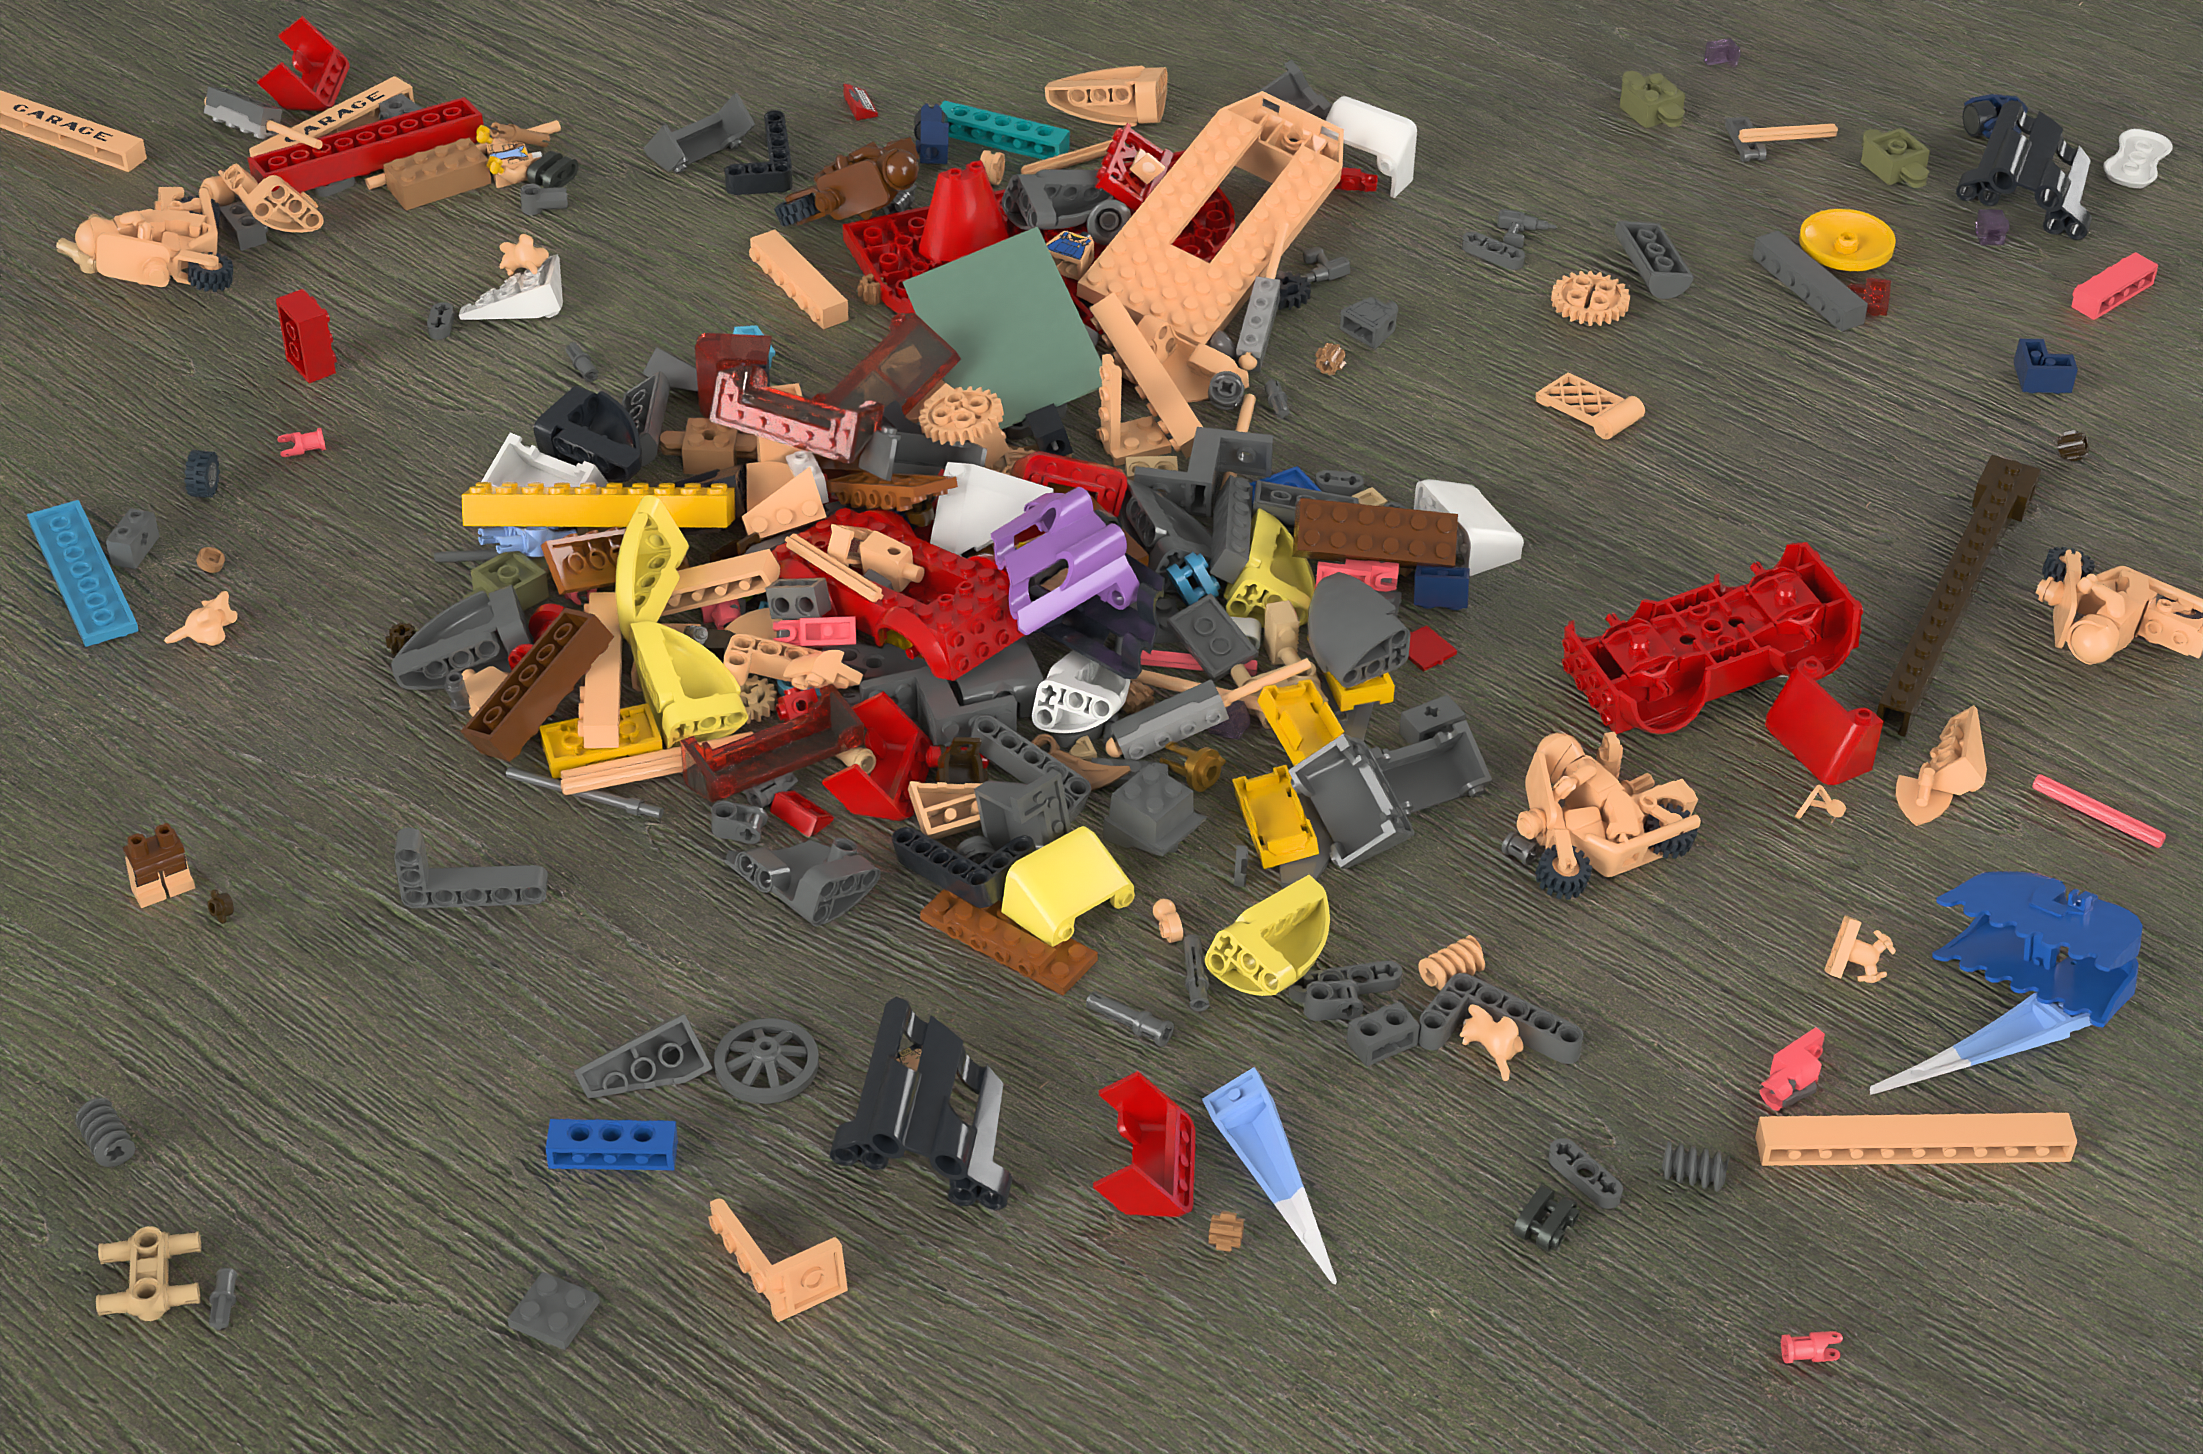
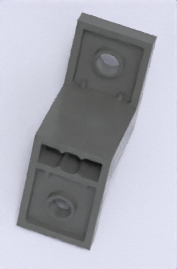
M1197 427L1188 472L1136 466L1134 481L1142 483L1158 492L1189 515L1211 517L1220 472L1271 477L1273 435ZM1242 452H1248L1252 455H1245Z
M929 666L864 680L859 684L860 702L883 691L889 697H894L892 700L910 719H918L923 732L929 737L933 746H939V744L950 746L954 737L970 738L975 720L982 715L994 717L1017 733V702L1013 695L959 707L948 681L933 676ZM962 744L958 747H971V744Z

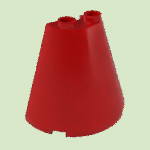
M981 160L967 164L965 170L951 168L948 171L938 173L919 246V253L922 256L942 264L943 261L952 262L1008 239L1006 224Z

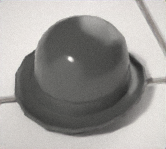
M1105 200L1098 203L1091 210L1087 219V229L1092 239L1101 245L1110 244L1132 217L1129 208L1117 200Z

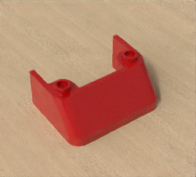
M301 16L278 34V37L294 52L292 55L293 66L303 74L301 79L281 62L258 79L257 84L273 97L282 108L287 110L324 112L334 105L350 65L347 58L307 19Z
M883 691L850 708V712L868 729L865 735V747L870 749L876 757V764L870 777L856 763L824 778L822 784L853 814L903 821L914 814L915 810L908 787L910 782L925 783L930 769L926 763L925 754L933 743Z
M1139 1071L1100 1089L1099 1096L1118 1111L1117 1129L1119 1134L1133 1144L1132 1164L1093 1182V1188L1126 1215L1181 1217L1191 1212L1193 1209L1196 1134L1191 1117Z

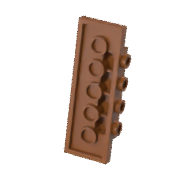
M868 471L825 481L827 492L835 493V496H838V500L842 505L851 504L852 508L866 506V509L881 507L883 510L897 508V511L912 509V504L926 500V495L932 494V496L948 494V489L958 487L956 476L892 473L891 481H886Z
M612 527L600 533L598 530H592L581 536H578L577 533H572L562 539L545 541L540 545L559 594L616 585L617 559L627 527L625 529ZM686 555L680 566L676 568L677 571L690 568Z
M943 889L920 911V920L1062 996L1098 961V952L1071 938L1054 947L1044 943L1002 913L1003 902L999 900L989 907L978 908Z

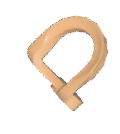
M1817 785L1798 810L1795 818L1799 820L1809 806L1825 808L1830 815L1841 817L1846 811V806L1839 800H1831L1822 785ZM1819 793L1825 802L1813 799Z

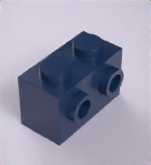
M1417 565L1414 605L1425 609L1447 607L1450 610H1460L1467 608L1470 568Z

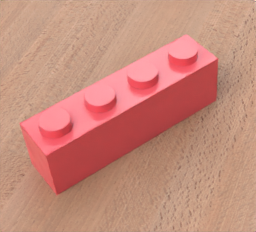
M2135 252L2123 258L2115 265L2108 267L2098 275H2094L2083 284H2079L2073 291L2074 298L2071 307L2095 320L2152 286L2158 264Z

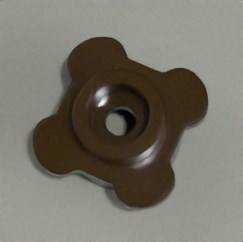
M217 889L211 890L212 898L207 904L208 911L211 916H216L221 924L226 923V917L234 912L232 898L228 893L219 894Z

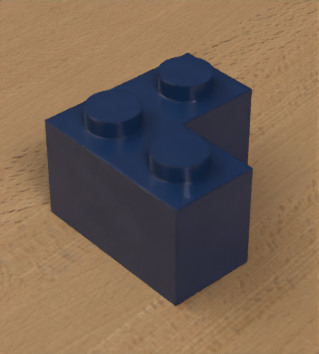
M2019 339L2013 363L2022 392L2072 393L2078 371L2073 354H2048L2044 339Z

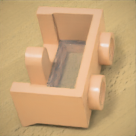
M831 524L832 535L827 554L847 567L851 564L853 567L862 569L860 545L870 536L873 530Z

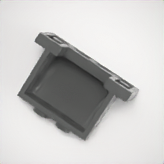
M1292 60L1284 64L1287 72L1255 93L1263 91L1323 120H1326L1332 108V105L1322 94L1317 95L1311 89L1302 71ZM1263 98V106L1279 113V105Z
M1054 769L1030 784L990 780L974 789L983 835L992 842L995 852L1018 836H1030L1034 840L1036 850L1072 831L1062 776L1060 772Z

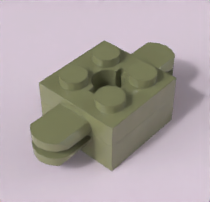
M1627 71L1623 74L1620 108L1640 125L1647 129L1665 123L1668 127H1678L1683 123L1685 94L1663 75L1655 73L1643 77L1637 71Z
M1899 128L1882 134L1877 129H1870L1863 133L1861 163L1885 183L1891 185L1905 181L1914 188H1920L1927 184L1929 171L1926 168L1930 150L1907 131Z
M520 551L504 552L470 570L473 591L464 595L463 599L480 591H485L489 598L488 593L512 584L524 611L549 597L547 580L553 578L545 556L535 557L530 560Z

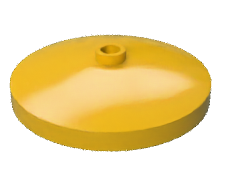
M1850 209L1824 210L1809 216L1803 222L1799 235V243L1802 250L1816 262L1844 271H1865L1884 265L1892 257L1896 243L1893 231L1882 220L1870 214Z

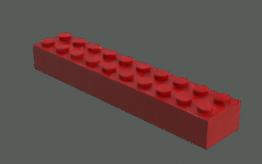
M463 97L317 138L323 143L320 149L299 143L247 159L250 173L258 184L264 178L276 175L301 194L306 190L316 187H326L330 183L358 175H369L372 171L379 169L384 170L383 164L390 163L395 159L406 158L418 152L435 149L437 146L454 143L460 139L470 138L476 144L478 143L476 132L479 126L484 125L482 114ZM280 186L274 187L272 192L277 191Z

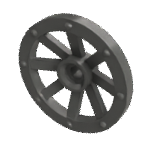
M775 1018L748 1021L730 1030L716 1047L714 1055L716 1077L721 1086L738 1099L761 1104L781 1102L798 1095L812 1083L819 1067L818 1048L813 1037L804 1028L790 1021ZM765 1033H774L778 1035L772 1038L766 1037ZM754 1036L756 1039L754 1043L742 1042V1040ZM792 1038L793 1040L797 1041L801 1046H788L782 1044H784L786 1041ZM730 1051L746 1053L726 1063ZM785 1056L808 1057L805 1068L801 1069ZM752 1063L741 1083L731 1076L730 1073ZM779 1067L783 1068L794 1076L795 1079L780 1086L776 1069ZM759 1072L767 1073L770 1088L751 1087Z

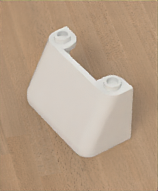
M513 433L508 435L481 481L491 482L492 486H502V483L517 482L518 487H526L528 483L542 482L544 487H554V483L559 482L570 483V487H580V483H596V487H606L608 483L595 465L584 461L583 464L578 463L577 466L550 457L540 453L533 445L531 447L523 446L521 444L522 438Z
M1426 479L1416 484L1414 510L1458 514L1456 554H1462L1465 564L1461 565V568H1470V576L1521 559L1522 547L1524 545L1521 534L1516 532L1485 499L1479 489L1469 484Z

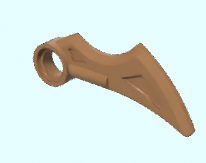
M1049 734L1038 735L1031 741V743L1039 748L1044 744H1051V750L1048 754L1086 778L1091 785V791L1107 786L1131 771L1129 766L1097 764L1060 750L1054 737Z

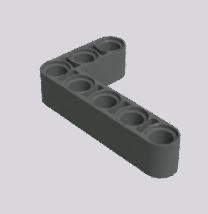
M982 715L975 720L970 738H981L982 744L979 753L1025 784H1030L1052 769L1061 773L1071 824L1086 806L1091 791L1089 781L994 717Z
M408 827L399 830L397 833L394 855L401 900L403 904L410 908L539 904L546 899L548 873L541 866L520 865L429 869L422 832Z
M1466 973L1453 975L1420 1016L1418 1043L1427 1050L1440 1049L1465 1017L1472 1018L1468 1008L1473 1004L1484 1009L1493 1018L1494 1022H1499L1503 1016L1512 1019L1518 1027V1036L1521 1038L1523 1045L1564 1064L1575 1063L1579 1060L1584 1035L1580 1027Z

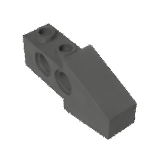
M856 642V645L829 646L821 650L822 652L828 650L844 652L841 663L862 673L861 681L928 666L925 660L919 657H915L912 660L908 658L905 650L890 643H886L882 649Z

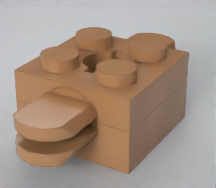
M701 417L688 418L686 431H664L660 436L661 452L664 455L682 456L684 474H701L715 469L721 470L736 466L738 458H758L756 434H740L739 420L726 418L705 419Z

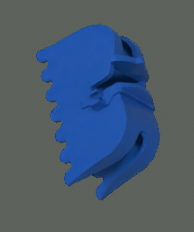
M2019 871L1984 872L1936 898L1937 904L1941 906L1964 905V914L1976 918L1957 937L1942 948L1932 952V957L1939 961L1958 959L1960 960L1959 968L1963 971L1985 970L1984 977L1989 982L1996 983L2009 980L2011 981L2010 988L2013 992L2026 993L2028 991H2036L2038 1002L2042 1004L2062 1002L2064 1003L2063 1012L2066 1014L2078 1015L2080 1013H2089L2091 1024L2097 1027H2104L2113 1015L2135 994L2139 966L2136 957L2141 947L2143 925L2139 918L2129 910L2099 900L2098 895L2088 891H2084L2078 896L2079 890L2075 888L2069 892L2067 901L2066 887L2061 880L2056 878H2050L2038 873ZM2061 946H2066L2069 948V956L2060 963L2056 962Z

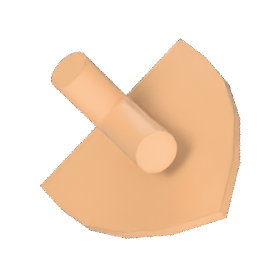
M1932 768L1924 769L1920 785L1918 784V779L1903 775L1898 776L1896 784L1898 805L1905 816L1916 826L1931 822L1941 816L1947 810L1953 798V793L1931 789L1935 774Z

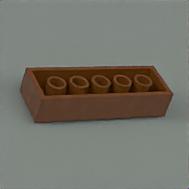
M1301 498L1296 504L1292 557L1346 562V558L1398 563L1399 568L1416 569L1417 565L1454 567L1458 514Z
M564 608L460 732L481 754L510 762L520 754L525 743L537 734L539 727L546 718L556 711L557 705L561 700L572 692L576 682L591 669V665L597 657L607 650L614 635L595 614Z

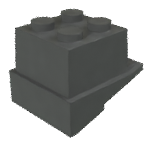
M1148 764L1112 793L1110 813L1104 819L1103 839L1126 848L1132 846L1163 857L1168 852H1176L1178 850V843L1206 821V816L1194 812L1193 791Z

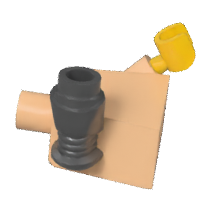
M489 666L477 673L473 669H466L462 674L458 672L448 674L444 687L452 700L450 703L451 707L457 711L468 710L473 717L509 673Z

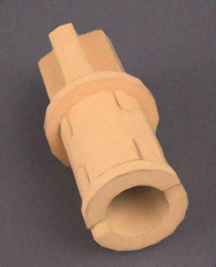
M1645 773L1631 781L1623 780L1620 784L1624 788L1623 792L1631 796L1650 789L1655 785V781L1652 779L1651 774Z

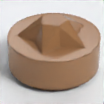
M205 547L199 551L196 562L202 570L215 573L222 569L225 556L216 548Z

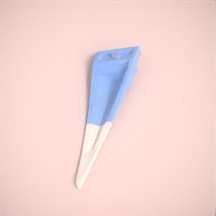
M2036 992L1992 1023L1954 1046L1912 1068L1870 1087V1095L2069 1038L2070 1032L2093 1025L2089 1021L2090 1014H2066L2063 1012L2064 1003L2042 1004L2037 1001Z
M1253 1067L1207 1095L1202 1101L1217 1128L1277 1207L1328 1279L1336 1285L1337 1280L1276 1105L1259 1072Z

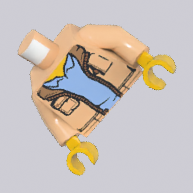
M480 125L476 132L477 141L481 144L487 143L488 162L486 166L490 168L497 188L528 180L527 169L542 157L541 151L528 153L522 142L503 143L495 137H489L491 135L490 129L484 125Z

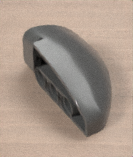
M1044 169L1035 174L1013 175L1004 192L1002 208L1009 220L1021 229L1030 230L1037 226L1039 230L1065 229L1087 223L1091 210L1098 203L1105 200H1114L1115 197L1102 188L1099 190L1095 188L1098 180L1095 176L1099 170Z
M1127 479V488L1119 512L1122 528L1149 554L1148 567L1165 578L1164 592L1178 593L1166 569L1173 564H1177L1182 569L1186 566L1184 557L1192 552L1196 555L1201 554L1205 558L1209 566L1206 568L1209 576L1213 575L1210 573L1212 535L1187 512L1158 492L1142 483ZM1193 575L1186 578L1193 590L1199 587ZM1213 575L1217 581L1221 580V578Z
M1341 572L1326 576L1317 584L1308 612V641L1324 673L1330 672L1343 687L1349 688L1401 667L1409 656L1411 634L1405 625L1393 615L1395 613L1394 605L1361 580Z
M511 584L488 593L489 598L485 591L477 592L452 605L424 625L402 647L391 663L393 675L398 685L404 689L415 690L445 689L444 685L448 674L452 672L462 674L466 669H473L477 673L489 666H493L502 672L510 673L512 670L508 657L511 651L522 644L534 645L527 620L513 585Z

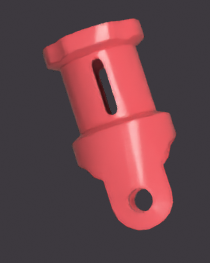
M317 428V431L304 434L296 432L281 435L277 438V441L280 443L290 441L295 443L292 449H287L280 453L282 457L302 455L305 451L315 449L326 450L321 428Z
M1836 1331L1810 1332L1809 1336L1791 1337L1789 1334L1782 1335L1781 1351L1783 1361L1787 1364L1793 1363V1360L1811 1359L1812 1362L1838 1360L1840 1352L1826 1347L1828 1344L1842 1342L1843 1336Z

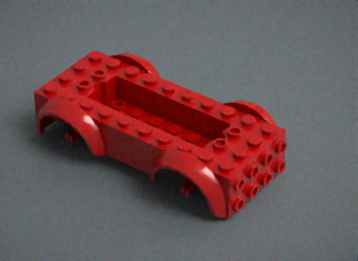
M848 508L837 510L835 514L827 519L817 522L815 526L805 532L797 534L825 553H827L832 535L831 524L868 528L909 546L912 549L913 564L924 568L922 580L919 583L911 581L901 592H896L871 581L882 588L881 594H883V598L881 600L878 599L875 603L787 548V542L778 545L771 551L780 566L778 579L826 578L832 609L824 614L823 618L855 617L856 629L875 637L876 645L882 646L885 640L888 639L887 632L893 629L913 644L912 647L906 649L908 658L913 660L921 654L933 676L937 678L955 681L1024 636L1018 630L1017 619L1012 618L1010 613V580L1007 569H998L995 555L985 553L966 559L916 538L907 521L894 511L872 509L859 514ZM851 540L849 552L857 551L859 540ZM849 564L850 569L863 576L862 569Z
M1807 542L1791 543L1786 545L1781 559L1771 570H1765L1759 561L1754 562L1750 566V570L1756 576L1752 577L1748 584L1737 587L1725 586L1721 583L1720 573L1714 575V582L1658 602L1648 599L1642 600L1634 615L1627 621H1620L1614 612H1612V616L1609 613L1605 620L1611 627L1606 629L1605 633L1601 636L1593 638L1581 637L1576 633L1575 620L1569 621L1568 625L1564 627V639L1562 640L1564 659H1562L1564 671L1567 674H1571L1575 680L1578 690L1585 693L1590 706L1593 709L1596 708L1599 712L1603 724L1609 726L1616 735L1633 728L1647 733L1666 734L1675 732L1689 724L1696 718L1705 702L1780 675L1790 677L1798 662L1812 655L1824 666L1825 671L1822 678L1833 673L1844 663L1851 650L1859 647L1863 607L1860 601L1855 600L1849 593L1847 586L1838 580L1832 568L1827 567L1816 550H1813Z

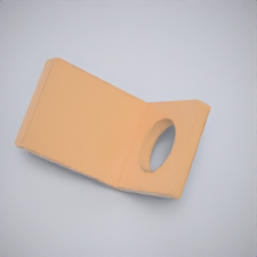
M1142 149L1137 152L1130 168L1146 184L1151 182L1165 169L1159 161Z

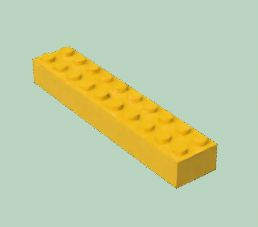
M478 482L476 486L469 487L470 489L462 494L463 526L628 527L641 499L644 496L652 495L663 502L678 527L727 528L735 520V489L727 488L725 483L711 484V488H701L700 483L685 484V487H675L674 483H661L659 487H648V483L632 484L633 487H622V483H607L606 487H596V483H580V487H570V483L559 482L554 483V487H544L542 482L528 483L526 487H518L517 482L502 483V486H492L491 482Z

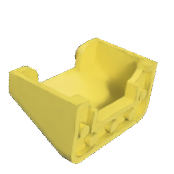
M1082 826L1019 859L1010 867L1006 876L1001 912L1044 943L1054 947L1063 941H1067L1072 936L1077 916L1109 898L1111 905L1117 909L1130 905L1135 896L1134 886L1096 834L1087 827Z

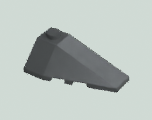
M656 347L642 373L651 377L658 371H662L669 380L670 388L742 401L746 400L744 394L715 380L714 377Z
M681 1012L574 1070V1073L587 1098L685 1083L712 1069V1066L685 1013Z

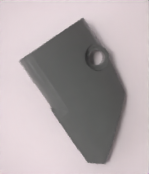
M843 837L835 838L831 847L808 840L774 851H769L764 847L743 852L728 850L725 858L727 865L763 893H774L814 926L826 924L850 910L876 885L881 874L880 869L862 855H856L858 845L854 841Z

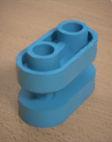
M1192 552L1185 556L1186 566L1182 569L1177 564H1173L1166 569L1169 578L1187 607L1199 601L1198 599L1204 595L1207 596L1211 593L1214 598L1219 596L1218 589L1221 587L1213 575L1209 576L1206 568L1209 566L1201 554L1196 555ZM1193 575L1199 586L1194 590L1186 579Z

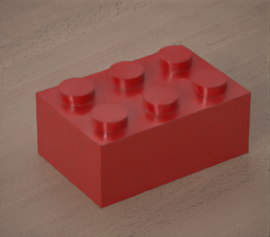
M304 289L276 298L286 359L308 383L335 374L334 363L337 362L331 346L333 336L328 328L330 317L326 309L321 308L317 304L316 299L313 296L310 297Z

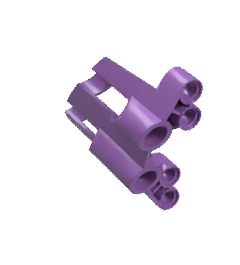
M1077 487L1066 494L1045 493L1024 506L1025 513L991 533V539L994 542L996 565L999 570L1007 569L1010 580V613L1012 618L1017 619L1018 630L1024 635L1032 633L1096 594L1101 597L1102 601H1107L1119 610L1137 601L1140 583L1125 557L1127 549L1125 535L1119 526L1112 523L1106 526L1100 517L1093 512L1091 497L1082 487ZM1034 524L1038 526L1041 532H1046L1015 550L1014 535ZM1066 559L1069 568L1063 584L1031 602L1028 592L1029 578L1060 560Z

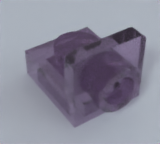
M1731 38L1707 42L1704 62L1707 65L1728 62L1732 68L1738 66L1741 51Z

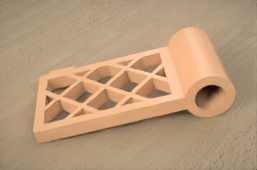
M1569 372L1536 392V402L1546 407L1551 406L1593 426L1595 433L1606 440L1617 435L1641 419L1645 414V407L1637 397L1629 396L1624 399ZM1569 382V383H1571V384H1573V385H1575V386H1564V385ZM1578 393L1577 396H1564V394ZM1582 393H1592L1594 395H1582ZM1549 394H1560V396H1549ZM1601 402H1611L1613 404H1601ZM1569 403H1579V405H1572V406H1570V405H1568V404H1569ZM1583 403H1597V405H1583ZM1599 412V413H1597V414L1594 415V416H1591V415L1587 414V413Z

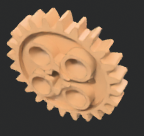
M1579 271V275L1571 272L1570 278L1564 275L1562 280H1557L1556 285H1553L1551 301H1553L1552 307H1556V312H1562L1563 318L1570 316L1571 322L1577 319L1579 324H1583L1586 321L1589 326H1592L1593 322H1597L1599 326H1602V321L1611 324L1612 319L1619 321V316H1625V312H1628L1630 295H1628L1629 290L1625 289V284H1618L1619 279L1610 280L1611 275L1602 277V272L1593 275L1592 271H1589L1588 274ZM1593 288H1595V291H1593L1591 296L1590 305L1588 308H1586V305H1588L1590 300L1591 291Z
M970 386L967 390L959 387L956 392L949 389L946 395L939 393L938 399L930 398L931 403L924 404L925 409L920 410L921 415L919 416L922 433H925L926 438L931 437L932 442L940 440L941 445L950 441V445L953 446L956 441H960V444L964 445L965 440L973 443L975 437L984 439V433L992 434V428H999L998 422H1003L1002 416L1004 412L1001 399L997 398L996 393L991 394L989 389L983 392L982 387L974 391L972 386Z

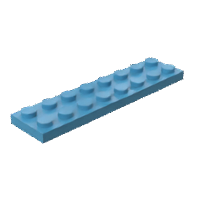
M75 500L27 514L29 524L85 647L138 632L137 622L80 501Z

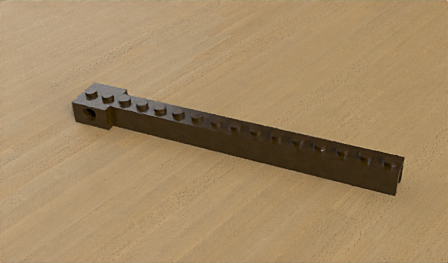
M1991 455L1976 486L1972 507L1976 508L1879 701L1876 715L1883 720V725L1891 709L1905 713L1904 721L1897 735L1906 737L2011 519L2022 522L2036 493L2042 469L2025 465L2015 460Z

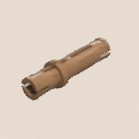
M494 122L491 125L493 128H498L497 130L490 129L492 137L503 138L511 143L517 141L543 148L549 145V143L542 142V140L550 141L547 133L522 129L514 124L503 125Z

